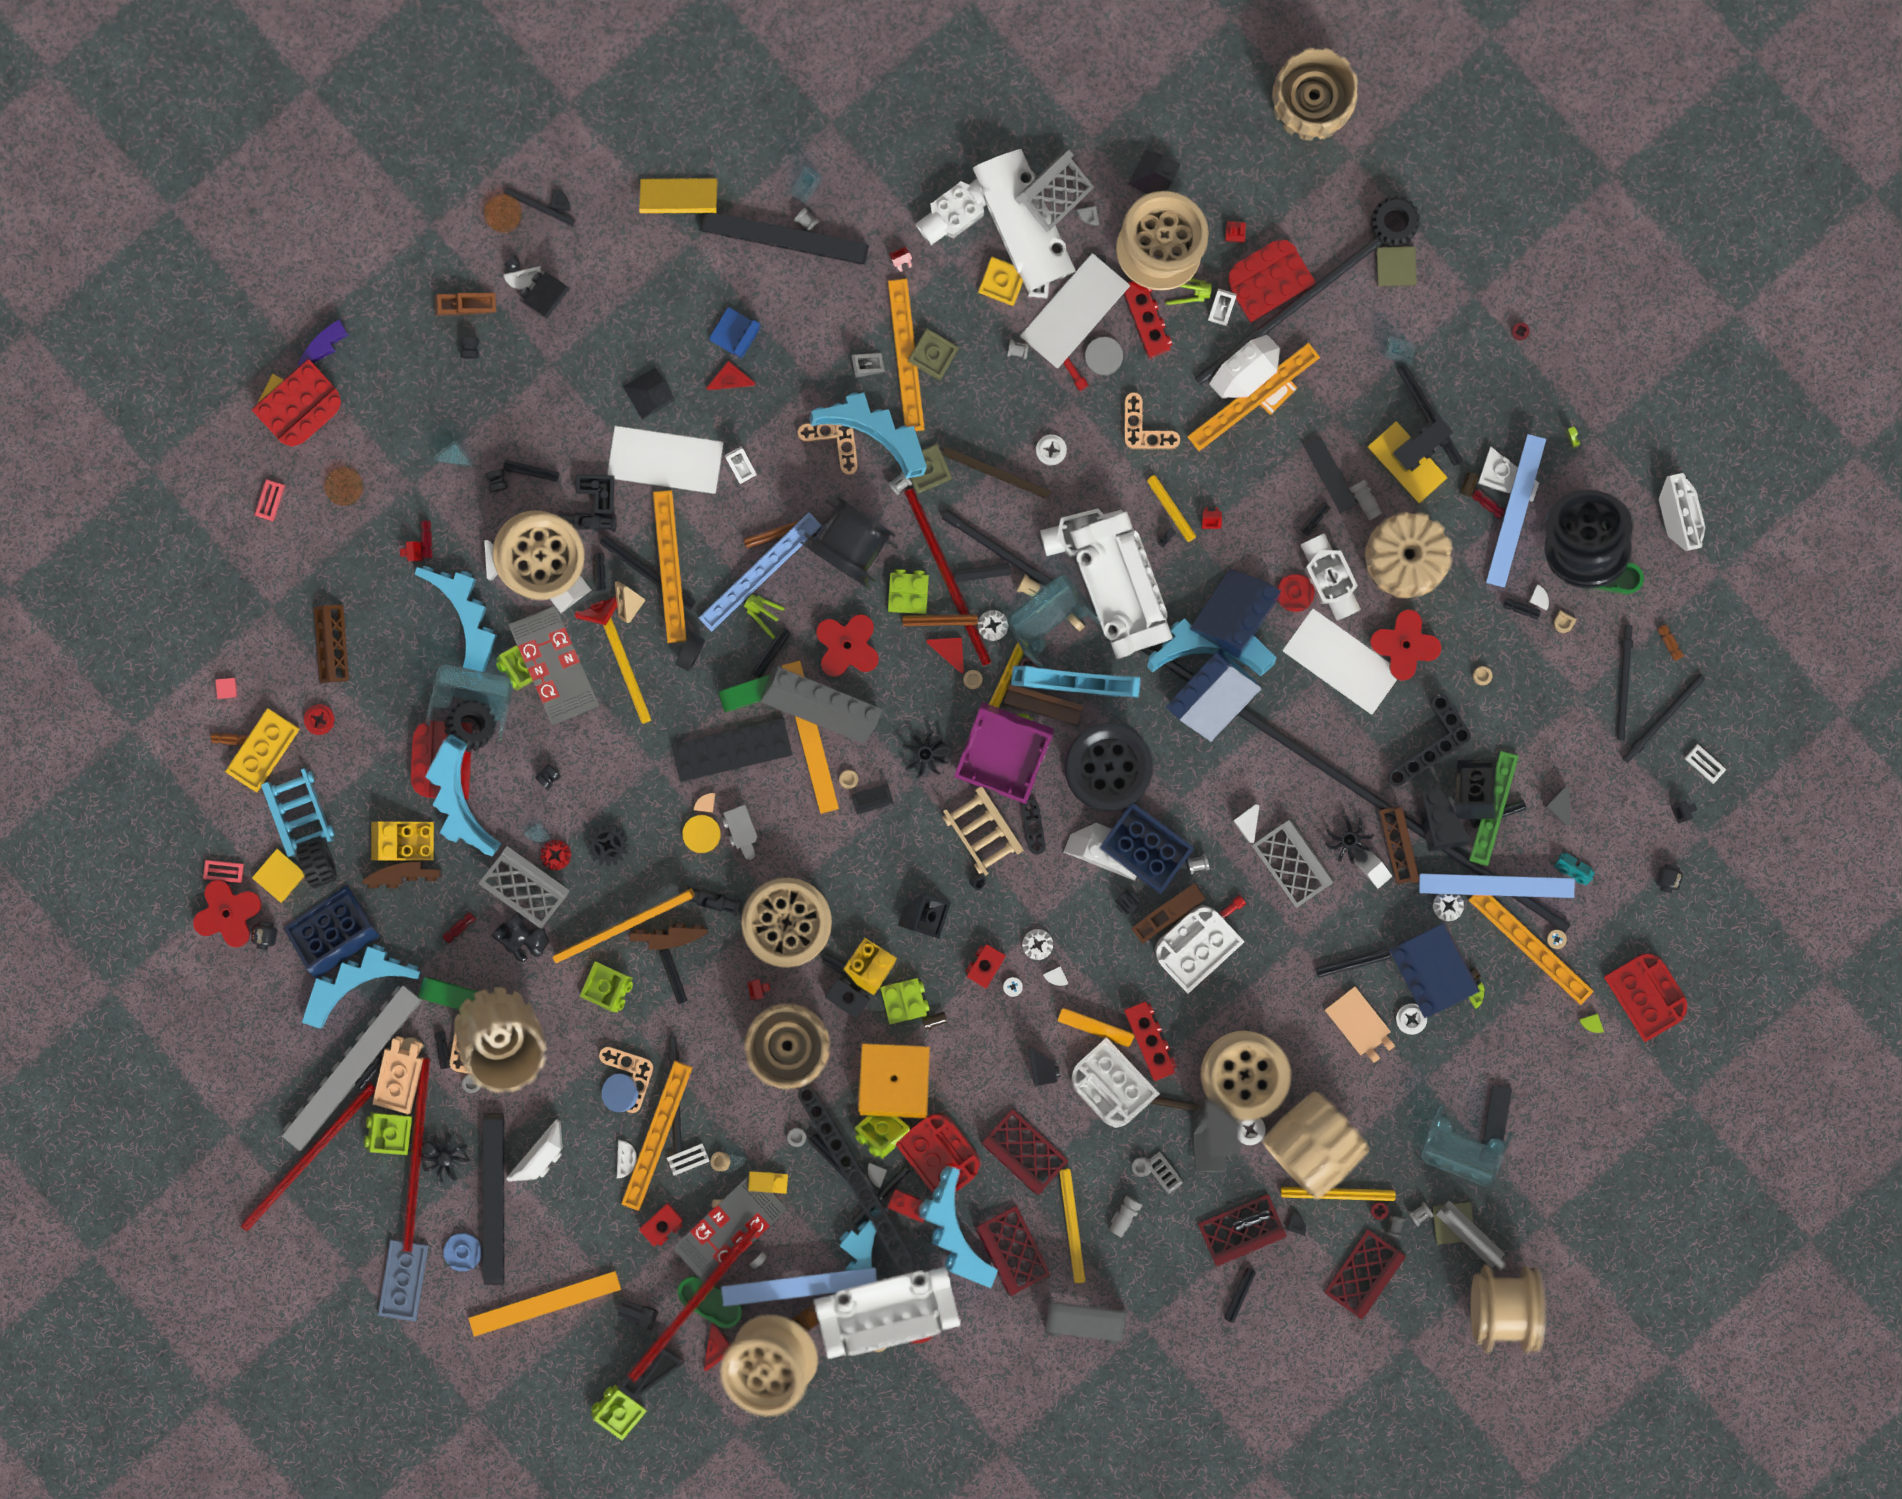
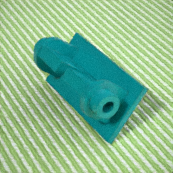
M1561 853L1558 857L1559 860L1553 865L1560 873L1569 875L1579 884L1587 885L1593 880V875L1595 874L1593 868L1583 862H1580L1578 867L1575 866L1578 859L1568 853Z

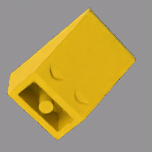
M371 822V860H434V822Z

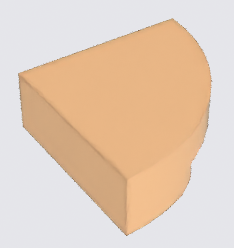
M709 793L699 798L694 806V810L713 812L715 793Z

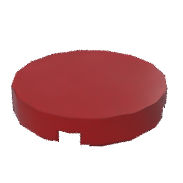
M1288 575L1281 580L1277 589L1281 590L1278 602L1287 611H1303L1313 602L1315 595L1314 586L1304 575Z

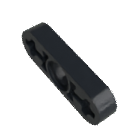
M1030 799L1027 800L1026 804L1023 803L1022 812L1029 851L1038 855L1044 852L1046 844L1039 804L1035 800ZM1028 803H1032L1033 806L1036 805L1033 814L1034 816L1038 815V819L1026 820V816L1030 817V812L1025 810ZM1035 821L1039 824V830L1036 833L1029 831L1028 825L1030 822ZM1041 833L1038 843H1042V847L1039 849L1040 851L1036 852L1031 847L1034 844V838L1030 840L1029 835L1036 836Z

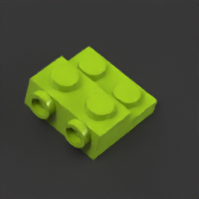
M898 569L894 570V573H890L888 612L926 614L929 575H925V571H914L913 574H906V570Z
M517 645L496 658L498 661L496 666L500 672H505L508 677L506 682L511 689L515 688L518 691L533 682Z
M595 961L579 997L609 1011L618 1013V1010H622L625 1005L624 997L626 992H630L633 987L632 977Z
M918 978L880 987L889 1024L927 1016L926 1012L930 1011L927 1000H923L922 993L925 992L923 981L919 982Z
M371 1112V1115L367 1116L366 1128H369L368 1136L365 1135L364 1147H367L366 1151L408 1155L412 1117Z
M867 1116L855 1127V1138L861 1145L866 1144L869 1146V1151L874 1157L879 1156L883 1159L896 1147V1143L910 1129L898 1117Z
M615 1384L613 1387H608L605 1390L604 1398L600 1403H594L591 1408V1416L593 1420L623 1440L647 1410L621 1391Z

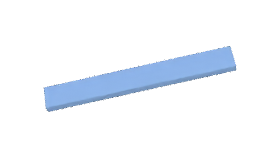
M1529 434L1526 436L1486 583L1505 588L1546 443L1544 438Z
M808 512L698 618L712 632L802 546L799 543L800 540L804 542L807 538L803 535L804 532L812 536L822 525Z
M1419 874V893L1574 898V878Z
M874 1267L722 1286L723 1305L730 1306L835 1293L877 1282Z

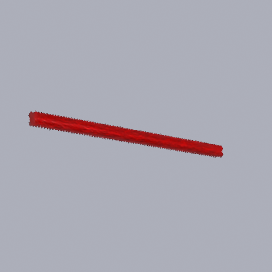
M914 488L909 489L904 493L950 591L953 602L956 604L957 611L960 613L959 615H968L970 612H968L969 610L965 606L966 603L963 601L961 593H959L960 590L957 588L955 580H953L954 577L951 575L950 569H948L949 566L945 562L944 556H942L943 553L939 549L941 547H938L939 545L936 543L937 538L933 536L935 534H932L933 532L930 530L932 527H930V523H927L929 521L925 519L926 514H924L925 512H923L924 510L920 506L921 503H919L920 501H918L919 499L915 495L916 492L914 493ZM964 625L967 628L970 639H972L971 641H973L972 644L977 654H979L978 657L982 665L985 666L992 663L991 658H989L990 656H987L989 654H986L988 651H986L984 643H981L983 641H981L982 638H980L981 636H979L980 634L976 630L977 627L975 628L976 625Z
M424 1058L419 1076L420 1081H418L419 1086H417L419 1087L417 1088L419 1093L416 1095L418 1100H416L417 1105L415 1106L417 1107L415 1108L417 1110L415 1111L417 1112L414 1115L416 1116L414 1117L416 1122H414L413 1127L415 1128L413 1129L415 1134L412 1136L414 1138L412 1139L414 1140L412 1145L414 1146H411L413 1147L411 1148L413 1150L411 1151L413 1152L411 1153L412 1158H410L412 1159L410 1160L412 1165L409 1168L411 1169L409 1170L411 1171L409 1172L411 1177L408 1180L410 1181L408 1182L410 1187L407 1189L409 1191L407 1192L409 1193L407 1198L409 1199H406L408 1200L406 1201L408 1206L405 1209L407 1210L405 1211L407 1212L405 1213L407 1218L404 1221L406 1222L404 1223L406 1228H404L405 1233H403L405 1234L403 1235L405 1240H403L404 1245L402 1246L404 1247H402V1251L406 1252L413 1251V1230H415L417 1189L419 1186L418 1177L420 1174L418 1172H420L421 1167L420 1155H422L421 1148L423 1145L421 1143H423L422 1136H424L422 1131H424L423 1124H425L423 1119H425L426 1114L424 1113L426 1112L424 1107L427 1104V1083H429L428 1071H430L429 1064L431 1060Z
M369 1083L368 1087L365 1086V1090L361 1091L362 1094L360 1096L357 1095V1099L354 1098L352 1105L349 1104V1108L346 1107L344 1109L345 1112L341 1113V1117L338 1116L336 1118L337 1120L333 1122L332 1126L328 1127L329 1129L325 1131L326 1133L322 1134L321 1138H318V1142L316 1144L313 1143V1147L309 1148L310 1151L308 1153L305 1152L306 1154L301 1157L300 1162L297 1161V1165H294L293 1169L289 1170V1174L286 1173L284 1175L285 1178L283 1177L282 1181L276 1184L277 1187L274 1186V1190L268 1193L269 1196L266 1195V1199L260 1202L261 1205L258 1204V1208L255 1207L254 1211H252L253 1213L249 1214L250 1217L247 1216L245 1218V1222L241 1223V1228L247 1232L249 1228L251 1229L264 1212L269 1209L316 1155L321 1152L324 1146L332 1140V1137L342 1129L368 1098L376 1091L374 1085Z
M750 1226L747 1229L748 1231L744 1233L745 1235H742L743 1237H741L740 1241L738 1240L737 1245L733 1246L734 1248L730 1250L731 1252L727 1254L728 1256L724 1257L723 1261L719 1263L720 1265L716 1267L717 1269L702 1284L703 1286L699 1287V1292L696 1291L695 1295L691 1297L692 1299L688 1301V1305L685 1304L684 1309L682 1308L681 1312L677 1314L678 1316L674 1318V1322L671 1321L670 1326L666 1327L667 1329L660 1335V1339L657 1338L656 1343L654 1342L653 1346L649 1348L650 1350L646 1352L647 1354L643 1355L642 1360L640 1359L639 1363L635 1365L636 1367L632 1369L633 1371L629 1372L630 1375L628 1376L633 1381L639 1378L645 1368L658 1355L659 1351L672 1338L673 1334L686 1321L687 1317L700 1304L701 1300L711 1291L715 1283L730 1268L729 1266L739 1257L738 1255L753 1240L752 1238L757 1235L759 1230L755 1226Z

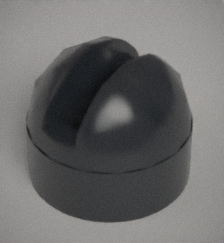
M514 255L503 265L510 271H516L520 267V260Z
M972 874L969 884L974 889L981 890L986 884V878L981 874Z

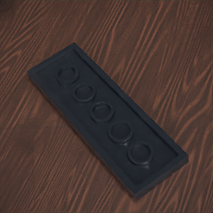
M784 718L672 744L680 782L793 755Z

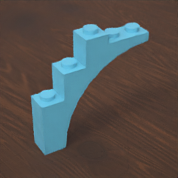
M864 393L849 394L846 396L843 405L837 403L829 408L819 407L811 411L809 418L811 426L824 424L842 425L864 432L882 443L892 453L906 479L924 475L927 466L914 426H901L895 430L889 409H878L870 413Z
M424 565L422 569L417 567L415 575L430 581L441 589L459 613L466 639V653L462 672L482 679L497 635L493 634L494 630L486 627H483L482 630L480 629L486 607L482 606L483 602L472 599L471 602L469 601L476 579L472 578L473 574L462 571L461 574L456 572L454 579H451L452 575L444 572H441L440 575L433 573V568Z
M1183 619L1180 623L1177 621L1172 625L1170 630L1173 638L1165 641L1159 652L1154 651L1149 656L1147 667L1154 672L1163 664L1176 658L1191 654H1215L1220 647L1190 630L1192 625ZM1255 636L1239 659L1223 650L1231 659L1248 666L1259 676L1268 671L1276 661V657Z
M1013 666L1011 685L1101 696L1138 697L1140 678Z
M451 734L443 742L426 775V778L433 784L442 787L433 806L440 812L449 815L440 833L446 839L455 843L462 838L467 844L477 847L482 853L492 857L498 851L501 843L490 836L470 812L464 798L460 773L462 757L467 744Z
M376 944L373 947L368 946L361 967H358L359 963L348 960L347 963L343 962L341 964L335 983H333L334 979L322 976V979H316L302 1023L323 1028L329 1013L337 1002L348 991L363 982L383 976H405L420 979L422 971H419V967L413 964L401 965L400 960L389 957V960H386L388 952L384 951L385 947Z
M946 1166L941 1172L939 1186L933 1192V1201L925 1199V1202L921 1204L919 1218L938 1225V1228L934 1230L932 1235V1244L951 1251V1254L945 1261L947 1271L991 1288L998 1270L983 1262L965 1242L959 1230L954 1205L955 1186L960 1170Z
M875 1206L872 1210V1215L878 1217L881 1214V1209ZM870 1220L868 1222L863 1221L857 1229L860 1231L858 1234L854 1230L846 1231L839 1239L842 1241L840 1247L857 1260L856 1262L852 1260L845 1269L847 1271L872 1268L871 1250L876 1230Z

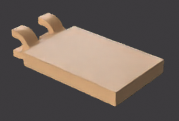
M1355 986L1325 1009V1012L1360 1056L1366 1053L1371 1061L1375 1063L1380 1057L1373 1049L1381 1043L1388 1051L1395 1047L1393 1042L1387 1037L1391 1031Z
M396 1036L392 1040L391 1049H385L373 1104L410 1114L423 1063V1058L418 1057L422 1042L414 1041V1043H411L410 1051L401 1049L404 1037Z

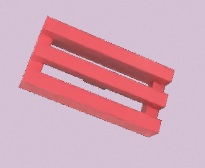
M266 479L255 516L274 522L285 488L284 484ZM269 485H273L266 504L264 514H261V509ZM279 487L271 515L268 516L276 488Z
M205 860L203 879L242 883L244 864ZM209 864L239 867V871L209 868ZM208 872L238 875V879L208 876Z

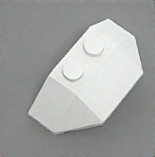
M1268 335L1250 340L1221 365L1211 380L1210 386L1221 398L1250 396L1277 373L1280 354L1279 346Z
M1684 473L1667 476L1659 497L1667 535L1685 551L1702 548L1705 524L1697 492L1686 479Z
M1094 823L1070 834L1064 853L1135 881L1136 875L1099 849L1112 830L1111 828Z
M559 1119L553 1122L506 1180L537 1179L539 1176L542 1178L550 1170L547 1166L551 1161L555 1163L562 1155L560 1153L563 1146L561 1121Z

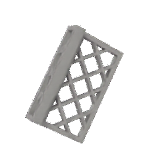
M1070 150L1058 156L1014 198L1018 204L1023 203L1046 232L1050 231L1094 188L1071 159L1074 155ZM1067 166L1072 169L1073 176L1066 175ZM1055 177L1062 179V187L1055 186ZM1066 179L1073 180V189L1067 188ZM1078 181L1085 185L1087 188L1085 191L1078 190ZM1044 188L1050 189L1051 198L1044 197ZM1055 190L1062 191V200L1055 199ZM1067 192L1074 193L1073 202L1067 201ZM1032 199L1039 200V208H1035L1030 201ZM1044 201L1051 202V211L1044 210ZM1056 203L1062 204L1063 212H1056ZM1044 214L1051 215L1050 224L1045 221Z
M1288 819L1252 845L1296 908L1334 883V879L1291 819ZM1281 829L1287 835L1286 843L1275 841L1276 833ZM1263 842L1272 843L1270 854L1262 853L1258 846ZM1274 844L1285 846L1284 856L1272 854ZM1287 846L1297 849V859L1286 857ZM1272 857L1283 859L1281 870L1271 866ZM1285 859L1296 861L1295 872L1283 870ZM1298 862L1307 863L1309 866L1308 874L1297 873ZM1283 873L1294 875L1292 885L1283 883ZM1296 875L1307 877L1306 888L1294 886ZM1309 879H1318L1322 886L1317 889L1308 888ZM1294 888L1305 890L1304 898L1299 902L1293 897Z
M508 846L479 882L480 886L541 929L570 891ZM501 861L508 865L509 872L499 873L498 865ZM510 875L511 884L501 885L500 876ZM513 875H522L525 883L515 884ZM490 877H497L498 886H490L486 883V880ZM536 885L540 889V894L530 895L529 886ZM516 887H526L527 895L517 896ZM512 888L514 897H506L503 895L502 889ZM545 897H552L557 902L555 905L546 906ZM541 898L543 906L533 907L531 899ZM528 899L530 908H521L518 900ZM544 910L545 918L542 922L535 918L534 911Z
M1449 1200L1435 1213L1491 1268L1495 1264L1501 1269L1505 1266V1263L1501 1260L1505 1253Z

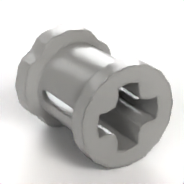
M806 208L794 219L795 222H799L805 227L807 232H811L819 223V220L814 219L807 212Z
M1010 339L1007 356L1014 355L1026 359L1029 343H1017Z
M901 471L898 477L893 481H888L887 484L898 496L900 495L899 492L908 485L911 486L912 482L909 478L906 479L903 471Z
M1206 854L1196 858H1187L1190 874L1203 869L1210 870Z
M1425 1202L1414 1211L1408 1212L1417 1227L1420 1225V1222L1428 1217H1433Z

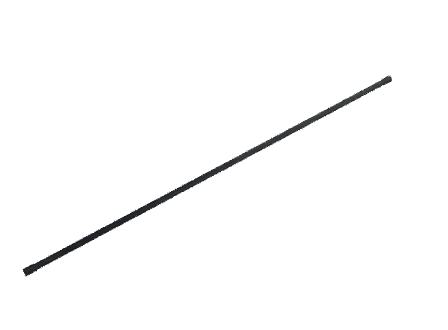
M947 509L941 518L954 528H958L1100 623L1094 607ZM1112 625V630L1117 633V627ZM1152 646L1140 649L1148 656L1154 651L1159 652ZM1173 660L1163 664V666L1187 682L1195 676ZM1243 708L1237 714L1378 809L1393 807L1247 709ZM1395 811L1386 813L1393 819H1397ZM1405 815L1407 828L1425 839L1423 826ZM1456 848L1441 850L1477 875L1496 876L1480 864L1469 861L1470 858ZM1510 896L1564 933L1571 925L1528 896Z

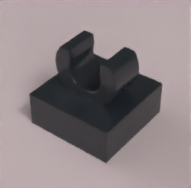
M1686 800L1671 805L1677 823L1693 819L1691 812L1697 810L1695 803L1688 805Z

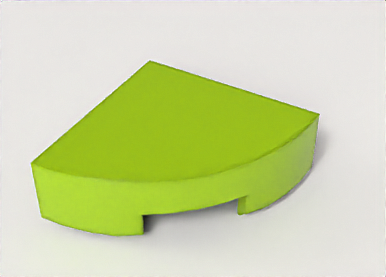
M1571 427L1565 432L1572 447L1579 446L1580 441L1577 439L1578 433L1576 428Z
M1482 982L1477 984L1480 992L1469 997L1475 1009L1481 1005L1484 998Z
M1598 1014L1579 1019L1581 1025L1588 1031L1594 1033L1604 1032Z

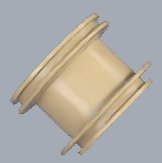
M1161 191L1150 193L1140 198L1127 212L1117 238L1116 254L1121 268L1131 280L1145 288L1170 290L1182 286L1194 276L1200 265L1201 257L1206 250L1208 243L1206 219L1200 208L1193 201L1178 193ZM1141 242H1144V243H1146L1148 246H1143V245H1141L1140 243H1141ZM1175 252L1179 254V256H1174L1172 253ZM1153 256H1159L1161 259H1155Z
M526 511L509 519L497 533L493 545V563L498 576L510 589L527 598L544 600L565 593L575 584L582 572L584 548L579 534L565 519L545 511ZM540 530L543 537L540 541H535L534 533ZM553 540H558L560 543L557 550H552L550 547ZM520 541L526 542V549L523 551L517 549V544ZM539 550L544 554L540 561L535 557ZM554 559L560 561V567L557 569H552L551 562ZM521 560L527 562L525 570L518 569V563ZM538 569H542L544 576L538 580L535 578V572Z
M1236 1031L1222 1036L1207 1050L1201 1065V1083L1208 1099H1213L1237 1119L1253 1120L1270 1114L1282 1103L1290 1085V1067L1281 1048L1271 1039L1252 1031ZM1244 1050L1250 1052V1058L1247 1061H1242L1240 1058V1053ZM1226 1060L1233 1061L1234 1066L1231 1070L1224 1069L1223 1064ZM1260 1060H1265L1267 1063V1067L1263 1071L1257 1069V1063ZM1247 1069V1074L1249 1075V1078H1244L1242 1080L1240 1071H1245ZM1227 1079L1233 1081V1087L1230 1090H1226L1223 1087V1083ZM1261 1079L1267 1082L1264 1090L1257 1088V1082ZM1243 1089L1250 1091L1248 1099H1241L1240 1092Z
M1484 1265L1481 1273L1474 1275L1470 1300L1471 1327L1474 1342L1481 1344L1485 1353L1491 1351L1493 1340L1520 1341L1522 1350L1525 1353H1529L1531 1350L1533 1352L1539 1351L1544 1329V1296L1542 1280L1537 1267L1530 1269L1527 1265H1524L1520 1271L1519 1278H1493L1490 1267Z
M775 1315L756 1317L742 1326L735 1342L724 1355L721 1367V1378L724 1388L730 1398L748 1412L763 1416L784 1413L800 1400L806 1385L813 1378L818 1364L817 1350L809 1334L797 1323Z

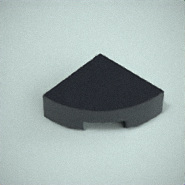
M554 189L551 208L571 211L567 196L561 191Z
M1169 528L1158 544L1164 548L1176 531Z
M1292 1211L1286 1229L1305 1236L1306 1227L1302 1217Z

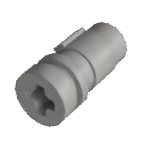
M1366 479L1349 487V490L1352 494L1354 493V499L1357 498L1368 520H1371L1382 514V511L1375 497L1371 494V488L1367 486Z
M1128 1195L1123 1200L1124 1204L1121 1203L1120 1211H1117L1112 1218V1225L1109 1228L1112 1233L1119 1237L1124 1235L1133 1217L1137 1216V1210L1140 1211L1143 1205Z

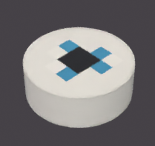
M1015 977L1008 978L1003 985L1004 992L1011 997L1018 996L1023 988L1021 981Z

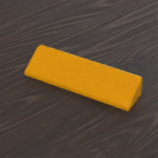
M1066 1008L1061 1009L1058 1017V1022L1104 1039L1107 1037L1110 1041L1126 1047L1131 1045L1135 1036L1131 1032Z

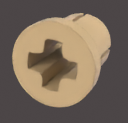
M1025 574L1016 591L1035 598L1041 584L1029 579L1028 575Z

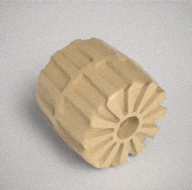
M1309 48L1305 49L1298 56H1292L1283 65L1273 85L1272 101L1274 103V115L1277 120L1281 119L1283 121V127L1286 132L1291 135L1297 132L1303 140L1312 141L1314 137L1325 139L1332 136L1349 120L1357 102L1358 80L1356 74H1353L1350 69V63L1345 57L1341 58L1333 53V50L1327 48L1324 50ZM1315 92L1318 94L1319 99L1311 100L1309 94Z
M1406 512L1385 519L1373 530L1365 547L1364 557L1366 558L1368 577L1375 581L1376 587L1379 590L1392 594L1397 598L1419 597L1429 593L1440 584L1451 565L1450 553L1452 545L1450 539L1443 532L1445 529L1440 523L1428 519V515L1422 513L1410 514ZM1405 550L1413 552L1414 557L1412 560L1405 558Z
M494 988V993L488 994L487 990L475 993V1000L473 1002L467 999L459 1008L460 1014L456 1016L454 1023L457 1047L466 1071L470 1073L473 1081L479 1086H484L494 1092L517 1090L522 1085L530 1083L536 1078L537 1072L543 1067L545 1061V1042L540 1023L530 1003L525 1004L522 995L516 991L509 995L506 994L505 988Z
M777 1004L764 1010L753 1020L745 1038V1052L751 1070L766 1084L781 1089L801 1087L810 1083L821 1073L829 1058L830 1040L824 1023L808 1008L797 1004ZM789 1040L793 1043L791 1051L783 1049L784 1041Z
M1312 1092L1291 1109L1262 1139L1264 1146L1277 1162L1315 1199H1319L1339 1183L1369 1152L1367 1143L1359 1136L1360 1134L1357 1130L1347 1123L1348 1120L1338 1113L1336 1108L1317 1092Z

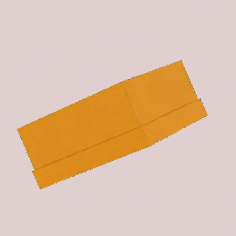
M862 1044L859 1096L860 1115L926 1118L930 1047Z

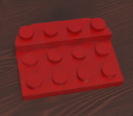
M1287 240L1271 242L1239 261L1232 267L1228 276L1229 289L1232 293L1237 294L1236 300L1250 323L1316 284L1298 254L1297 248Z
M308 358L251 410L281 443L293 447L304 443L338 412L341 400L337 389Z
M424 722L418 725L413 735L411 784L414 791L423 797L436 798L442 788L439 785L433 784L426 778V775L443 742L447 739L448 734L444 732L446 728L444 726L445 722ZM461 722L462 728L472 734L473 723ZM465 749L460 769L461 786L464 798L469 800L472 750L471 752H466Z
M1653 953L1639 954L1634 959L1604 976L1644 1042L1649 1041L1679 1023L1687 1012L1685 995L1663 960Z
M943 1113L928 1115L896 1143L898 1149L932 1193L939 1186L941 1172L946 1166L960 1170L955 1192L969 1183L977 1175L981 1166L978 1153L955 1123Z

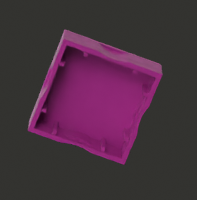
M982 702L954 777L979 787L992 789L1000 795L1026 804L1040 764L1044 759L1053 736L1054 729Z

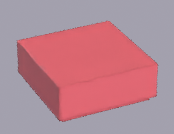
M236 678L215 680L217 699L238 697Z

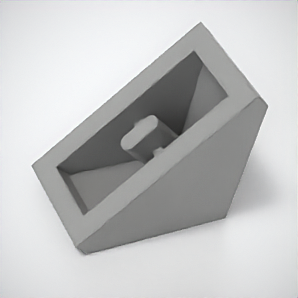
M881 353L852 355L856 378L885 372Z

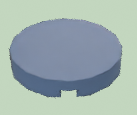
M614 1074L609 1077L602 1088L604 1105L614 1112H624L631 1109L638 1098L635 1080L625 1074Z
M458 1233L451 1236L443 1249L445 1261L452 1269L457 1271H468L474 1268L482 1257V1246L479 1240L469 1233Z

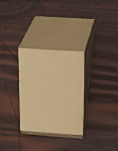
M616 581L618 618L629 623L645 602V599L621 582Z

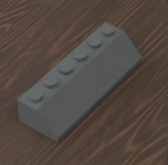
M773 666L759 701L863 744L876 728L883 710L777 666Z

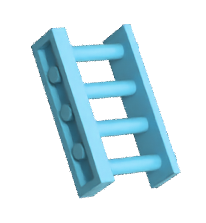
M305 768L301 769L303 776L277 786L272 785L271 782L261 785L288 857L297 855L296 846L298 843L317 836L321 838L326 837L327 842L334 841L332 836H335L333 827L331 825L328 826L314 789V776L311 771L308 772ZM306 783L309 791L308 795L284 804L278 802L277 796L279 793ZM311 801L313 802L316 812L291 822L285 821L283 815L286 813L285 811ZM319 819L323 830L297 840L295 838L292 839L290 834L292 829Z

